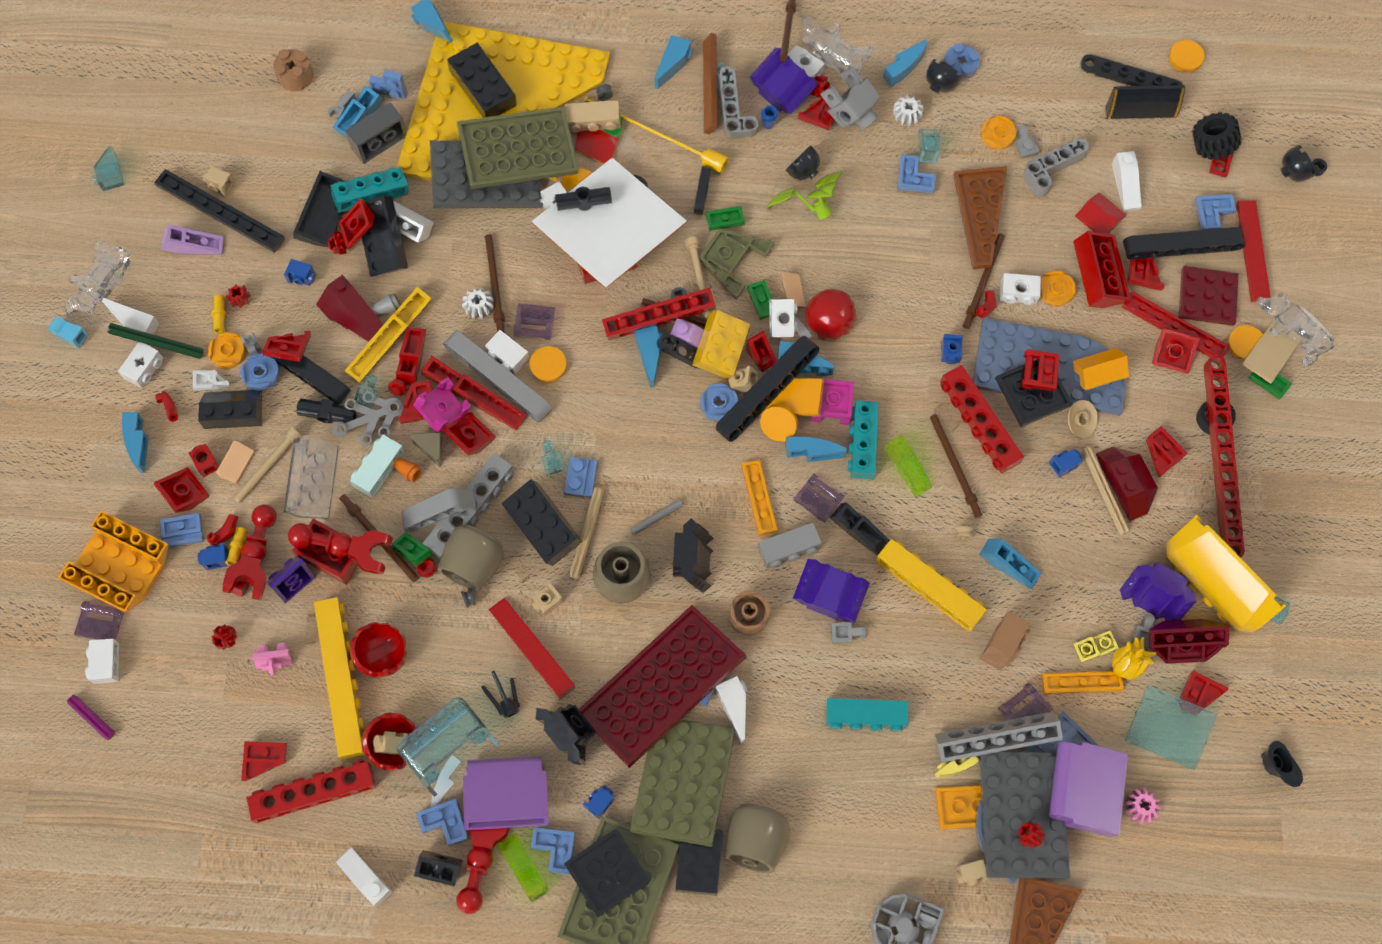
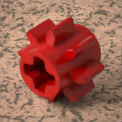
M823 75L813 77L817 86L813 89L811 95L817 98L821 96L820 94L824 90L831 87L830 82L827 81L828 77Z
M332 233L333 237H330L328 240L329 249L333 251V254H347V247L342 233Z
M235 284L231 289L228 288L229 295L226 298L230 301L232 307L237 305L242 308L245 304H249L248 298L251 297V294L244 285L240 287Z
M224 624L223 626H217L213 630L214 635L211 638L217 648L224 650L228 647L230 649L236 644L234 640L237 638V633L233 627Z
M1031 821L1024 823L1017 834L1021 838L1020 843L1032 849L1041 845L1045 836L1041 831L1043 827L1038 823L1033 824Z

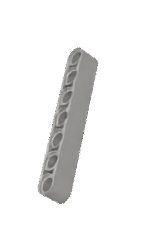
M455 330L443 343L450 353L536 422H540L551 411L552 407L546 400L458 330Z

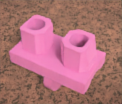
M278 643L276 651H270L268 646L261 645L257 647L256 653H252V660L255 662L256 669H262V671L269 670L270 676L276 674V669L293 665V659L286 643Z

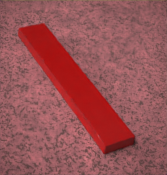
M1238 201L1236 206L1239 226L1245 242L1243 254L1250 301L1269 302L1271 295L1256 201Z
M1133 291L1130 292L1131 301L1122 305V308L1161 330L1165 328L1200 338L1196 350L1208 357L1216 354L1224 357L1230 347Z

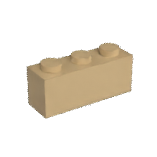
M618 100L565 104V113L570 132L577 133L587 130H615L616 128H621Z

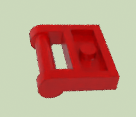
M1025 350V371L1021 387L1025 389L1034 388L1055 391L1057 389L1060 354ZM1033 359H1039L1037 380H1031Z

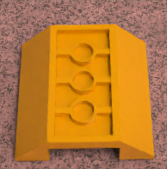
M100 511L90 526L95 533L75 564L68 561L59 574L58 579L127 613L144 600L164 568L169 544Z

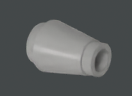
M388 294L371 307L375 315L378 316L396 311L401 305L395 294Z

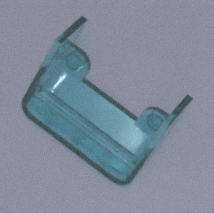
M457 697L403 739L397 747V752L435 797L438 794L430 784L434 783L440 774L437 765L468 740L473 744H479L488 737L495 746L499 743L463 698Z

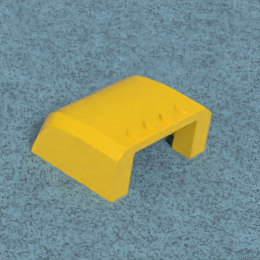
M1196 515L1166 543L1167 559L1176 567L1175 572L1189 579L1190 583L1188 586L1195 594L1199 591L1204 596L1202 601L1209 608L1213 606L1218 611L1216 615L1223 623L1228 621L1236 631L1247 633L1257 631L1284 609L1286 605L1282 601L1277 603L1274 599L1277 595L1208 525L1203 527L1199 523L1202 521L1201 518Z

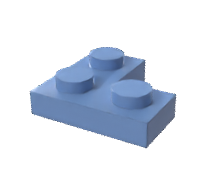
M385 70L383 78L370 76L369 84L371 90L377 94L383 93L393 98H406L407 90L401 73Z
M901 155L898 190L933 194L936 174L918 172L919 156Z
M1233 194L1199 196L1195 199L1201 230L1222 228L1219 215L1234 214L1236 211Z
M456 799L416 813L422 833L442 827L448 846L468 840Z
M534 827L531 849L551 851L549 873L570 875L564 863L572 858L575 832Z

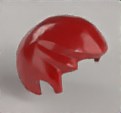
M823 290L814 295L809 301L805 311L806 323L811 331L818 334L819 339L825 340V338L837 340L843 335H848L849 330L854 327V322L857 320L855 303L842 290Z
M372 622L359 628L356 636L352 638L350 646L352 661L355 667L367 676L375 678L391 676L405 664L404 659L407 655L405 650L406 639L397 628L391 627L389 623Z
M384 713L382 716H377L368 724L364 731L362 739L364 753L368 760L379 769L386 771L402 770L413 761L414 756L419 750L420 739L418 729L413 721L403 714ZM384 732L408 733L406 754L375 753L374 737L376 735H384Z

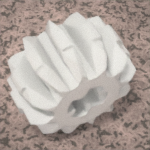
M906 95L905 99L900 97L894 104L893 115L896 116V121L901 120V125L907 123L908 126L911 123L916 124L923 115L921 101H915V96L909 98Z
M475 287L473 292L467 290V296L462 298L464 302L462 307L466 314H472L473 319L477 315L481 319L483 314L489 316V310H493L492 303L494 302L493 297H490V292H484L482 287L479 291Z

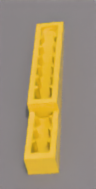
M416 287L344 371L360 383L432 298L419 287Z

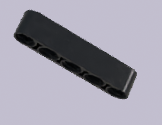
M304 355L300 362L271 357L277 364L338 405L351 392V389L346 384Z

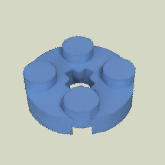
M957 43L946 52L944 62L958 71L956 74L958 77L962 75V79L965 76L971 77L978 69L979 53L969 46ZM959 59L964 60L966 63L959 64Z
M263 353L247 358L248 361L241 366V378L250 390H266L278 383L277 379L280 375L279 366L271 357L263 356ZM258 369L264 371L262 375L255 374L259 371Z
M722 383L712 384L707 387L700 398L701 410L705 417L714 421H720L738 402L736 392L729 388L728 385ZM718 398H720L721 401H724V404H722L721 406H717V404H714V402H716Z

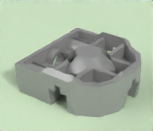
M908 893L889 896L876 907L870 924L872 941L874 944H891L892 940L900 942V944H919L914 940L919 935V929L922 926L927 928L921 944H932L945 909ZM907 899L918 902L913 914L904 911ZM879 912L890 916L887 926L876 922ZM891 927H896L898 932L896 936L892 933Z

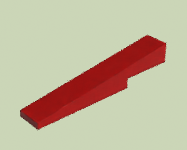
M433 356L430 357L421 370L422 376L438 385L448 377L453 383V387L450 390L453 394L463 400H467L468 403L514 430L519 428L527 414L465 374L461 375Z
M505 598L489 609L494 618L559 700L576 688L575 684Z

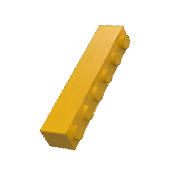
M891 539L876 558V563L969 632L972 631L987 611L982 602L977 599L973 600L968 596L967 591L960 587L957 588L948 577L938 574L932 565H926L916 553L907 551L905 546L897 540Z

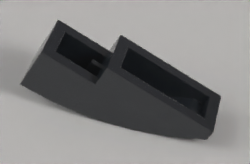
M847 502L841 503L829 517L846 533L876 555H879L890 541L864 515L856 512Z

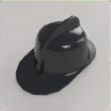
M1272 742L1269 745V749L1261 754L1265 770L1270 775L1280 777L1291 787L1300 786L1303 782V775L1299 765L1282 742Z

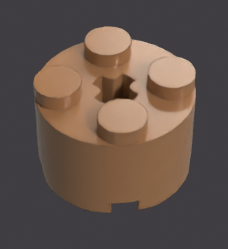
M283 49L279 51L278 56L274 60L273 67L280 84L289 91H300L306 85L309 86L313 80V71L306 53L296 49Z
M755 591L739 593L730 606L729 619L733 628L738 633L753 635L762 631L768 622L770 614L769 603ZM750 610L753 613L752 616H749L746 611Z

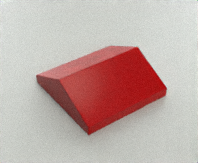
M1099 192L1088 200L1075 217L1093 232L1109 234L1126 217V214Z
M361 198L338 222L347 249L353 247L372 226L374 221V213Z
M1163 328L1156 343L1151 364L1189 374L1200 338Z
M471 412L442 429L468 456L480 453L496 438Z
M188 467L154 482V486L175 513L192 510L209 498L207 491Z

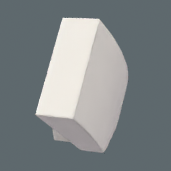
M193 370V391L229 387V382L225 381L216 370Z

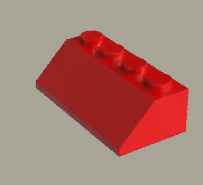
M1087 231L1073 240L1089 307L1106 308L1130 302L1131 297L1115 235Z

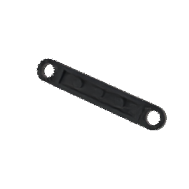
M1091 54L1085 55L1080 62L1081 69L1084 72L1086 71V73L1089 72L1095 74V76L1129 86L1183 85L1179 80ZM1089 60L1093 62L1094 66H1088L1085 62Z

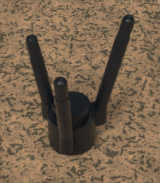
M493 670L491 673L503 699L500 702L501 706L484 685L481 688L496 707L500 716L503 715L504 718L511 717L519 712L518 708L520 707L514 679L510 678L512 701L511 698L506 697L499 678Z

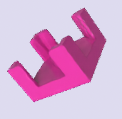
M448 377L442 380L438 387L427 394L425 391L420 394L413 404L435 433L443 431V427L467 414L471 408L467 400L460 404L450 390L453 387V383Z
M823 379L824 386L820 416H812L811 422H821L822 417L840 419L841 425H849L854 382Z

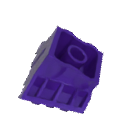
M774 48L749 77L759 89L758 93L779 112L783 111L785 114H792L817 84L814 78L808 76L806 71L794 63L789 55H787L785 62L780 61L781 48Z
M807 559L793 599L807 606L806 608L825 616L855 623L870 582L864 578L856 577L852 573L833 568L829 564H821L816 559Z
M1160 562L1153 563L1152 566L1148 564L1137 566L1120 588L1123 600L1132 598L1134 607H1140L1155 616V620L1165 618V621L1182 620L1197 601L1193 590L1187 587L1189 579Z

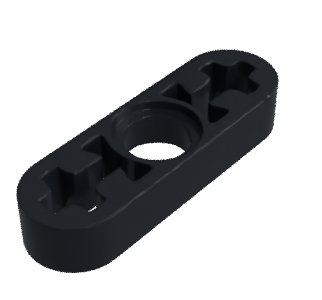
M702 166L694 214L703 215L711 167Z
M665 333L658 338L657 347L659 350L699 369L692 365L697 347L669 333ZM665 339L668 340V346L665 345ZM680 346L686 349L687 354L685 356L679 353L678 349Z

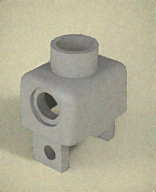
M851 66L840 74L850 87L842 96L833 86L824 90L820 95L830 107L827 112L842 128L856 123L862 130L877 119L878 116L872 107L878 102L880 95L868 78L862 79L854 67Z

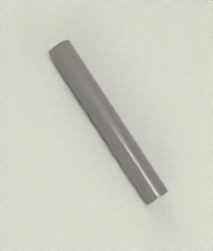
M681 500L675 501L630 528L632 534L639 533L682 507Z

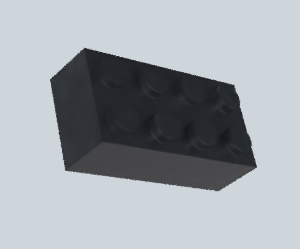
M478 43L447 59L450 73L483 118L499 116L517 106L515 93Z
M532 479L501 503L548 565L554 566L583 542L540 484Z

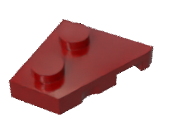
M1154 258L1130 260L1129 284L1160 291L1165 287L1164 282L1161 283L1159 279V270L1154 263Z
M304 331V335L293 336V333L283 336L268 337L262 350L263 356L300 362L311 338V331Z
M244 741L241 781L250 780L285 764L287 743Z

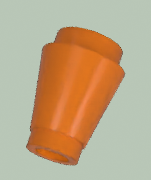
M398 457L393 463V467L408 481L416 482L422 475V469L418 464Z

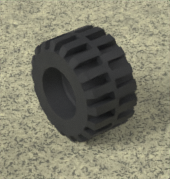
M1218 112L1217 114L1206 115L1203 119H1199L1193 127L1192 134L1197 154L1201 155L1204 159L1219 160L1222 157L1226 158L1228 155L1234 154V151L1238 150L1239 145H1241L1242 138L1238 120L1229 113L1222 114V112Z

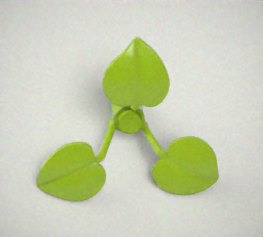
M839 171L826 175L815 183V187L819 188L807 195L808 199L818 198L813 202L814 206L795 191L794 188H790L776 194L768 203L767 209L796 195L812 212H816L819 220L826 219L832 215L826 197H832L836 186L834 181L843 172Z

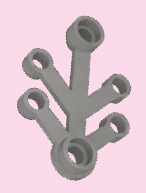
M370 391L365 392L362 395L363 401L366 403L372 402L383 407L378 410L358 404L354 399H347L344 403L347 410H355L365 415L347 423H335L332 427V433L336 437H343L347 434L348 430L368 422L364 434L360 437V442L362 445H369L372 442L371 436L378 418L386 415L383 425L378 429L377 433L381 437L380 430L386 429L387 434L385 436L388 437L390 433L389 427L393 418L400 415L403 411V404L399 399L390 398L386 401L374 396ZM366 394H370L372 396V399L370 401H367L365 399ZM348 401H352L354 403L353 408H349L347 406ZM391 404L397 406L396 411L390 409ZM338 426L344 428L343 433L337 432ZM364 436L369 437L368 443L362 441Z

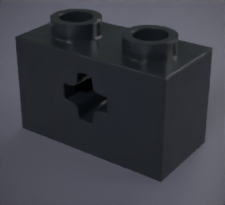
M422 850L418 858L414 877L455 887L463 860Z

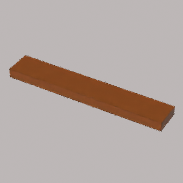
M710 33L703 41L705 134H711L718 126L717 35L714 33Z

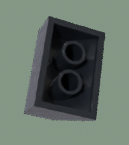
M262 390L204 393L199 402V423L204 429L262 426Z

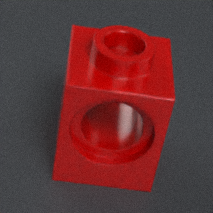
M206 443L194 447L189 452L194 465L203 478L218 470L219 464ZM207 456L205 461L200 462L202 457Z

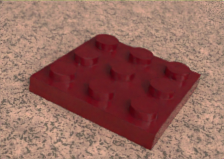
M1183 266L1181 270L1179 318L1234 326L1237 314L1239 273Z

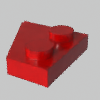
M822 96L818 101L810 104L807 110L801 111L798 114L799 120L826 130H830L834 118L827 112L830 107Z
M430 381L411 384L402 415L399 417L400 424L425 420L413 404L420 394L425 391L428 394L432 391Z
M1162 426L1146 438L1159 478L1188 454Z
M1193 670L1188 677L1176 707L1195 716L1227 692L1229 688Z

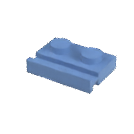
M570 457L564 495L592 497L598 464L597 460Z
M200 513L160 520L161 537L163 542L169 544L168 548L204 542Z

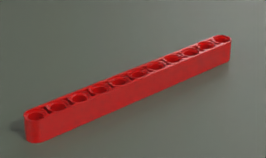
M1216 354L1205 362L1203 369L1220 538L1230 548L1235 549L1237 555L1241 558L1245 553L1227 367L1224 357ZM1211 362L1216 363L1218 365V369L1214 368L1211 365ZM1213 380L1218 381L1220 387L1215 386ZM1215 398L1219 399L1222 405L1216 404ZM1217 417L1222 418L1224 423L1220 424L1217 421ZM1219 435L1225 438V443L1219 440ZM1220 454H1224L1227 457V461H1223ZM1222 472L1229 476V480L1223 478ZM1224 491L1230 493L1231 499H1227L1224 496ZM1226 510L1232 512L1233 518H1229L1226 515ZM1228 529L1234 531V537L1228 534Z

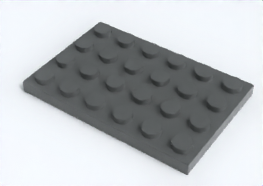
M430 141L433 208L543 207V203L540 202V199H542L541 179L470 189L461 141Z
M994 752L979 755L986 878H1070L1067 826H1064V821L1049 817L1057 753ZM1029 821L1042 826L1043 829L1041 831L1045 834L1042 844L1034 847V849L1020 843L1021 838L1017 835L1020 827Z

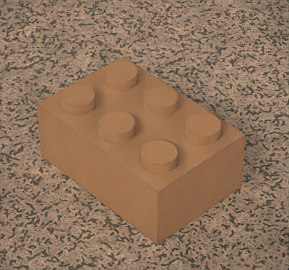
M1008 611L994 630L980 659L999 670H1002L1004 666L1008 667L1018 656L1021 650L1019 646L1022 645L1030 633V630L1027 629L1030 622Z

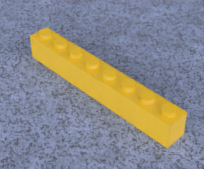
M338 597L314 602L338 757L341 760L365 756L362 744V729H365L363 717H360L359 714L362 705L360 698L356 696V690H359L357 679L353 678L352 671H355V665L352 659H350L351 641L347 640L346 633H349V626L343 617V614H346L344 602L341 603Z

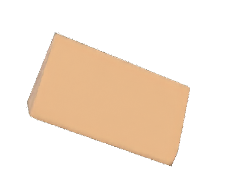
M782 272L781 280L785 299H794V303H797V309L806 308L800 275Z
M234 440L216 474L224 480L237 484L255 451Z

